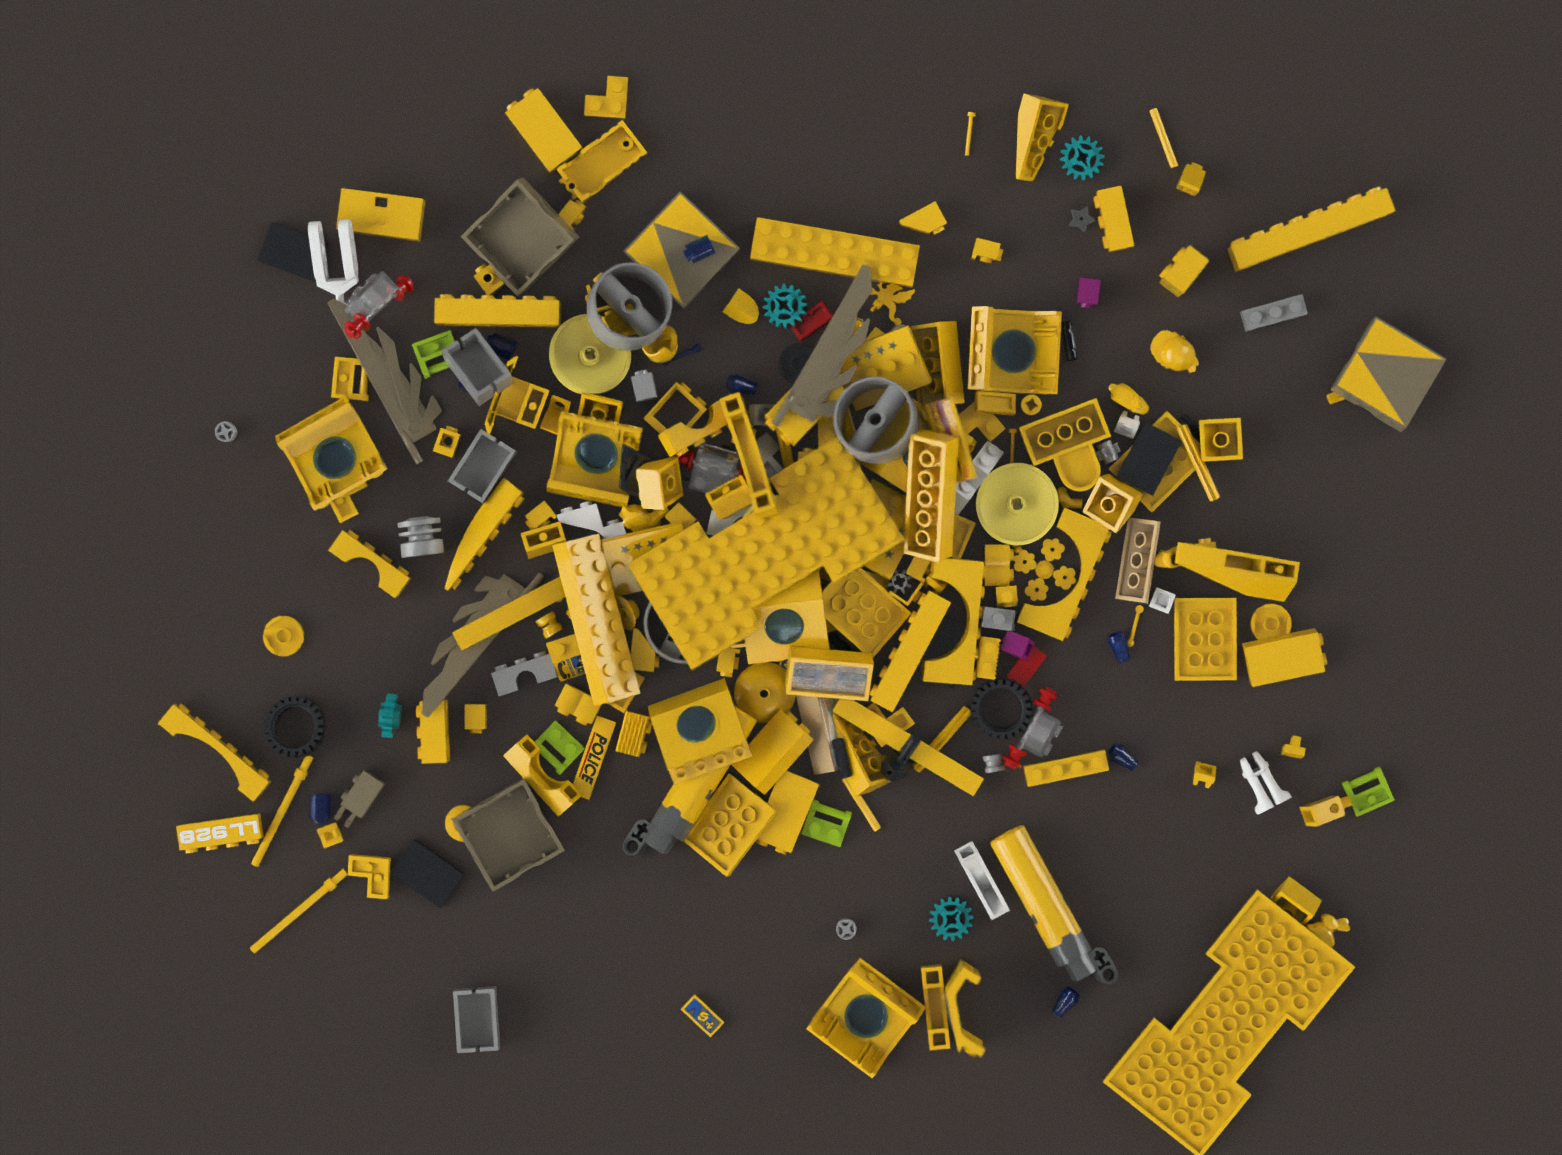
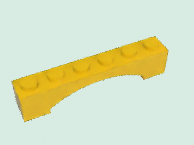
M738 392L720 398L724 415L742 464L755 514L759 519L779 513L743 397Z
M181 703L180 705L173 704L158 724L172 736H177L178 734L189 735L217 750L235 772L240 784L237 789L253 802L256 801L272 782L268 779L269 775L262 769L257 770L252 766L254 764L253 761L245 755L241 757L237 754L238 749L228 742L226 745L221 741L222 736L212 729L210 732L204 727L206 723L197 716L193 718L186 706Z

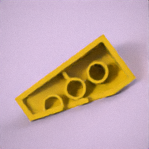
M1023 94L1018 112L1016 179L1034 180L1044 161L1043 155L1046 149L1054 143L1052 138L1057 129L1060 130L1064 124L1069 104L1037 95Z

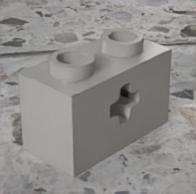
M647 370L634 372L635 376L631 377L636 401L640 403L657 399L658 395L653 374L651 372L648 373Z

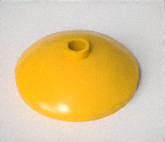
M772 662L748 666L739 675L734 688V697L738 708L751 715L758 723H768L780 709L787 714L795 702L796 695L786 694V670ZM766 690L768 696L762 697L760 692Z

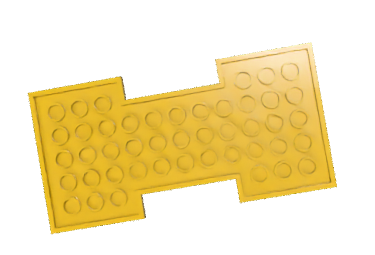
M838 437L769 478L779 494L775 498L779 513L759 519L754 511L711 538H708L700 523L696 522L627 564L691 670L696 669L763 628L753 609L808 575L824 567L835 584L905 541L856 460L845 449Z
M1258 889L1206 952V955L1221 967L1171 1029L1154 1017L1103 1080V1083L1195 1155H1204L1251 1097L1252 1094L1236 1081L1285 1020L1289 1019L1304 1031L1355 968L1351 962Z

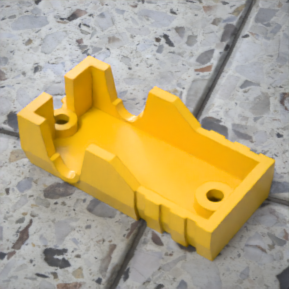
M623 120L617 123L618 125L615 127L613 126L609 132L604 133L600 139H596L583 148L573 160L557 168V171L562 176L559 182L566 185L567 191L573 195L571 196L573 200L579 198L584 203L623 173L625 169L627 170L631 167V164L636 163L640 160L639 158L647 154V151ZM628 141L629 146L625 147L623 143ZM573 183L575 187L570 189L569 184Z

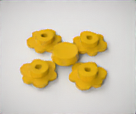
M1056 538L1043 541L1041 553L1045 555L1047 561H1040L1036 565L1034 554H1028L1026 550H1021L1018 555L1014 556V562H1016L1014 569L1016 571H1022L1027 574L1030 570L1035 569L1037 576L1040 577L1035 581L1030 580L1028 582L1029 586L1025 588V594L1030 596L1032 601L1046 599V592L1049 588L1047 585H1044L1043 579H1048L1052 575L1056 579L1055 585L1061 586L1064 590H1068L1071 584L1076 582L1074 577L1076 572L1073 568L1067 569L1066 566H1062L1060 570L1054 571L1053 565L1049 562L1054 559H1060L1061 553L1065 550L1064 545L1060 544Z

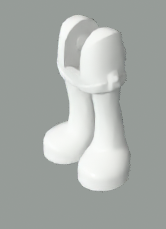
M1256 751L1252 753V756L1258 766L1257 768L1252 770L1245 757L1240 759V764L1243 770V777L1247 778L1257 797L1258 803L1255 807V812L1259 815L1274 807L1257 776H1262L1275 806L1292 797L1288 791L1281 790L1268 768V762Z

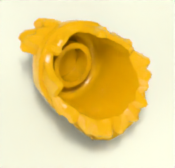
M1163 330L1153 338L1150 349L1156 361L1161 363V366L1174 371L1188 370L1189 373L1196 371V366L1199 365V362L1196 358L1194 347L1183 335L1180 336L1175 331Z

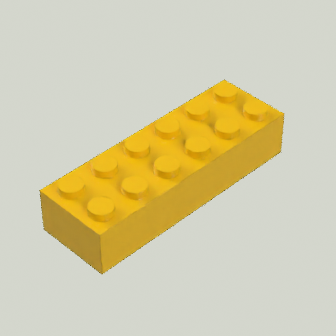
M441 294L440 298H435L434 323L438 326L559 328L561 326L562 303L555 296H543V300H536L535 296H523V300H517L516 297L509 295L502 296V299H495L493 295H481V299H475L473 295H461V299H457L452 295Z
M924 429L910 435L904 554L941 562L952 556L959 437Z
M928 591L927 594L922 593L917 602L920 605L918 611L911 613L907 621L911 623L907 630H902L898 638L901 641L898 648L893 647L888 657L891 659L888 667L884 665L878 675L881 678L879 684L874 683L869 692V695L872 696L870 699L872 702L891 712L894 711L951 602L931 591Z

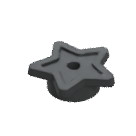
M1085 206L1080 211L1070 210L1073 217L1069 224L1070 227H1079L1085 233L1087 225L1095 222V219L1088 213V206Z

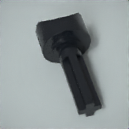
M912 733L900 751L895 750L887 754L881 767V772L885 778L890 781H897L908 774L912 768L910 756L922 741L919 734L915 735Z

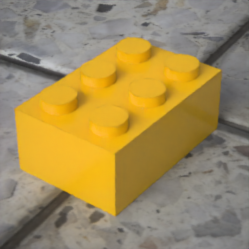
M1190 245L1186 249L1182 247L1172 258L1174 264L1170 263L1159 275L1162 278L1159 283L1177 297H1180L1209 262L1206 257Z
M444 699L428 718L422 714L423 701H419V705H416V717L420 718V725L417 726V739L421 738V746L418 747V759H422V764L447 763L450 761L448 699Z

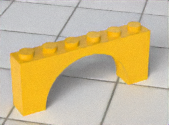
M1063 508L1056 528L1065 532L1078 549L1081 561L1078 581L1065 598L1054 604L1033 606L1024 603L1016 621L1061 641L1064 640V637L1068 639L1072 627L1069 625L1072 618L1076 620L1080 608L1077 607L1080 599L1084 601L1088 589L1085 587L1088 580H1093L1096 572L1093 569L1095 562H1100L1104 553L1101 550L1103 543H1108L1112 534L1109 528L1101 523L1066 508Z
M947 558L941 562H931L930 577L949 583L961 595L966 607L967 622L963 636L952 650L936 658L922 659L920 676L922 681L972 685L973 680H976L974 662L978 660L979 655L976 641L980 639L981 635L978 621L982 619L983 614L980 600L984 598L985 593L982 580L986 577L987 567L984 566L983 561Z

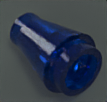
M730 374L726 390L732 394L739 392L740 394L755 395L758 383H754L738 374Z
M1123 631L1110 634L1107 643L1118 659V662L1124 663L1129 661L1127 635H1124Z
M1115 743L1107 753V757L1110 758L1111 762L1128 768L1130 771H1133L1138 764V760L1122 744Z
M1069 986L1062 989L1052 1012L1062 1018L1066 1012L1079 1002V993Z

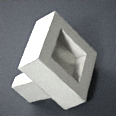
M1123 411L1114 432L1133 439L1140 424L1139 416L1135 415L1134 419L1127 417L1128 412Z
M1156 587L1149 607L1169 614L1176 595Z

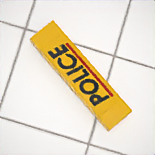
M598 715L573 782V786L582 794L581 797L590 800L616 725L615 721Z

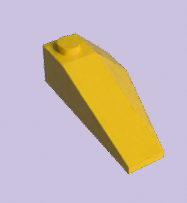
M833 713L832 718L837 738H843L845 742L843 747L847 751L850 764L848 768H851L852 776L846 779L855 797L870 793L892 782L885 778L881 772L882 762L886 755L882 756L875 747L877 744L874 740L870 741L863 733L864 730Z

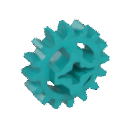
M1080 135L1078 141L1071 138V145L1069 143L1064 144L1067 150H1061L1060 153L1064 157L1060 158L1059 161L1065 163L1061 168L1062 170L1068 169L1067 176L1072 173L1074 174V180L1081 176V180L1084 181L1087 175L1090 179L1093 178L1092 172L1096 174L1100 172L1097 166L1103 167L1104 164L1100 162V159H1103L1105 156L1099 154L1103 149L1102 147L1096 148L1098 141L1091 143L1089 136L1086 140H1083L1082 135ZM1081 145H1086V146L1090 147L1091 149H1090V150L1083 149V148L1081 147ZM1073 149L1074 157L1068 161L1069 152ZM1078 153H1081L1082 156H1087L1085 163L1077 161ZM1095 156V164L1091 168L1090 160ZM1073 167H1080L1084 172L1076 171Z
M786 284L782 285V289L774 286L775 292L768 291L770 298H764L767 305L762 306V308L768 311L764 316L770 318L769 322L771 324L776 322L777 328H780L782 324L785 329H788L789 324L795 328L796 321L803 322L800 318L801 315H807L803 311V308L808 307L806 303H803L806 297L801 295L802 291L800 289L795 291L793 285H790L789 289ZM782 294H788L786 297H780ZM780 301L783 304L785 303L789 307L791 312L785 310L780 304ZM797 301H798V310H797V312H796V311H795V304H796ZM791 316L789 319L782 320L784 317Z
M387 693L386 702H381L378 727H382V737L393 738L394 730L399 729L402 705H398V694Z
M948 896V901L946 902L941 898L940 905L933 904L936 910H930V914L934 915L933 918L929 919V922H934L931 929L938 930L936 932L937 937L943 934V940H946L948 936H950L952 941H954L955 936L962 939L961 933L968 934L969 932L966 928L973 926L969 920L974 917L973 915H968L972 910L971 907L965 908L966 901L960 904L959 897L952 901L951 896ZM948 905L956 906L954 909L947 910L946 908H944ZM962 912H964L965 915L964 924L960 921V915ZM938 913L943 917V922L940 926L937 922ZM956 913L954 917L956 922L946 923L948 921L946 916L948 914L952 916ZM949 928L958 929L955 932H947Z

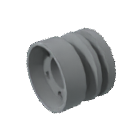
M423 516L409 518L397 523L398 528H407L408 532L399 533L400 537L409 538V542L400 544L402 558L445 553L443 539L433 538V534L442 531V528L432 529V524L441 523L440 518Z

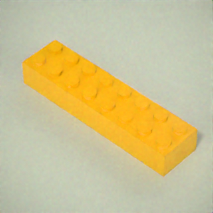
M1379 186L1366 192V196L1362 197L1360 193L1350 197L1345 204L1339 201L1328 206L1326 211L1320 208L1310 212L1307 218H1303L1301 215L1288 221V225L1284 226L1282 222L1272 226L1267 233L1261 230L1250 235L1248 240L1242 237L1232 241L1227 251L1235 272L1395 212V208L1388 189L1381 190Z
M757 217L750 260L852 278L856 277L862 265L870 267L871 281L912 288L920 245Z
M599 534L552 545L594 706L640 694Z

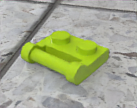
M451 330L412 344L425 379L430 378L432 374L450 368L445 361L427 367L426 361L442 356V350L455 342Z
M556 720L535 741L541 749L540 754L556 769L559 775L585 749ZM545 740L566 758L563 763L542 745Z
M1380 766L1374 768V771L1349 782L1346 780L1341 783L1346 795L1351 799L1356 817L1395 801ZM1374 779L1379 780L1380 784L1354 795L1352 789Z
M813 799L802 835L841 847L852 812L847 810L843 812L820 804L819 801ZM818 811L843 820L842 824L838 825L814 816L815 812Z

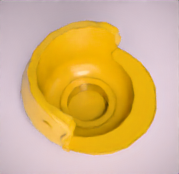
M667 325L654 342L642 348L651 361L664 363L675 356L678 349L675 330Z

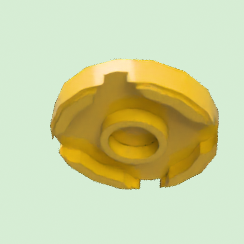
M1272 603L1264 604L1256 609L1252 614L1250 626L1255 638L1260 640L1290 633L1292 622L1287 610L1280 605Z
M278 616L266 624L263 641L271 653L278 656H290L302 647L304 630L296 619L290 616Z

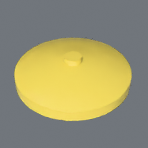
M582 314L568 319L557 329L550 342L549 361L553 373L566 388L578 394L585 392L601 395L616 388L625 378L631 364V351L614 349L603 343L592 331L587 314Z
M1010 463L993 470L980 485L976 497V512L984 530L994 539L1009 545H1025L1039 540L1051 529L1058 514V494L1053 482L1043 471L1025 463Z

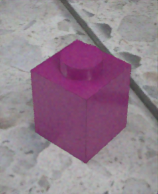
M1079 278L1076 304H1081L1080 308L1093 309V305H1098L1101 280Z
M1007 631L1006 635L1001 639L1000 650L1005 654L1028 662L1035 642L1025 636Z

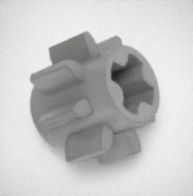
M1108 440L1098 445V451L1095 453L1098 461L1103 460L1106 465L1118 459L1117 453L1121 452L1118 443L1112 444L1111 440Z
M895 570V575L891 578L892 583L887 585L888 587H895L894 593L901 589L904 594V588L906 586L911 587L907 580L911 579L912 576L906 577L904 575L906 570H903L902 574H898V571ZM899 575L900 578H905L903 587L894 584L896 576Z

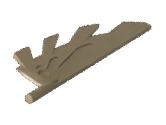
M862 265L773 419V425L779 427L789 409L811 422L815 421L817 415L829 418L833 416L837 401L826 403L825 401L832 390L851 381L856 369L855 365L841 375L839 373L845 359L865 342L870 319H867L855 334L854 329L857 313L872 292L870 267Z
M336 299L328 301L327 303L413 460L416 465L421 463L423 459L414 442L437 430L433 421L442 410L434 396H431L427 408L424 407L419 398L421 375L414 365L410 363L409 383L399 368L395 342L384 331L376 327L382 348L363 330L359 339L348 337L344 331V323L354 321L353 316L357 313L356 310Z
M538 573L531 583L524 588L506 574H503L499 580L485 576L475 588V592L489 591L482 601L462 606L453 618V623L471 616L465 624L467 625L535 590L545 577ZM499 632L461 651L453 635L439 643L431 662L432 666L437 664L447 654L449 655L443 671L424 689L422 714L428 718Z

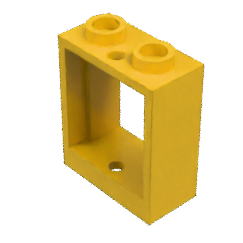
M676 382L643 418L660 434L667 430V428L653 416L677 390L700 410L686 425L687 427L692 428L707 411L705 408L707 403L699 396L694 398L689 394L692 390L683 382L681 384Z

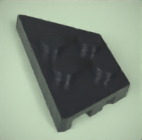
M623 443L619 488L639 499L640 491L636 479V469L647 462L656 460ZM681 474L682 486L689 484L691 480Z

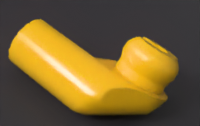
M1064 487L1056 489L1059 504L1063 508L1082 509V499L1071 498Z

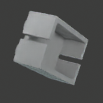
M476 328L461 337L462 347L464 348L462 351L458 341L442 350L445 362L478 406L494 397V391L500 393L513 384L511 373Z
M480 429L448 482L463 491H466L467 488L470 489L467 494L481 503H484L490 496L517 453L516 450L502 441L497 444L498 439L491 434H487L483 429Z
M496 986L478 987L476 992H474V988L455 989L453 991L457 1053L476 1052L478 1045H481L480 1052L498 1051L500 1049Z

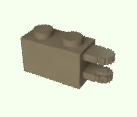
M363 770L362 773L358 771L352 780L355 784L351 790L347 788L341 796L343 801L340 805L342 806L334 819L337 821L341 819L346 809L351 811L352 814L344 825L347 828L350 827L357 816L359 818L364 817L386 784L367 770Z

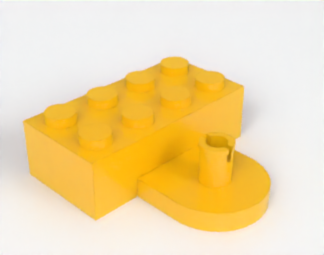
M1097 398L1018 428L1032 466L1053 459L1062 483L1073 491H1086L1097 483L1101 468L1092 444L1111 437Z

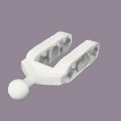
M341 219L338 221L344 278H329L322 224L320 221L309 222L308 235L317 286L334 294L336 300L349 306L344 301L343 293L359 281L351 219Z

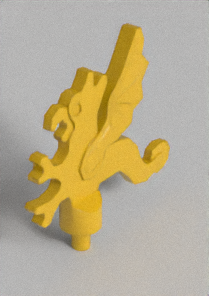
M880 282V284H877L880 292L872 288L871 295H877L878 298L872 303L873 307L870 310L874 312L885 305L889 308L890 320L895 325H900L902 321L899 318H894L896 312L895 303L905 304L907 300H911L915 290L898 292L896 295H893L895 292L902 290L903 287L890 284L887 285L886 289H883L882 282Z

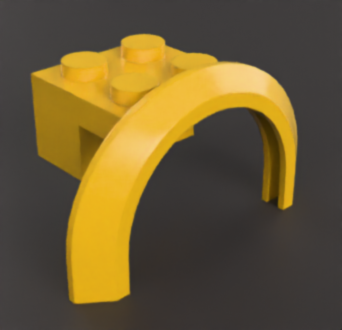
M517 356L509 360L505 365L510 373H512L516 365ZM512 377V385L500 393L495 391L484 423L487 434L490 435L496 415L536 429L550 390Z

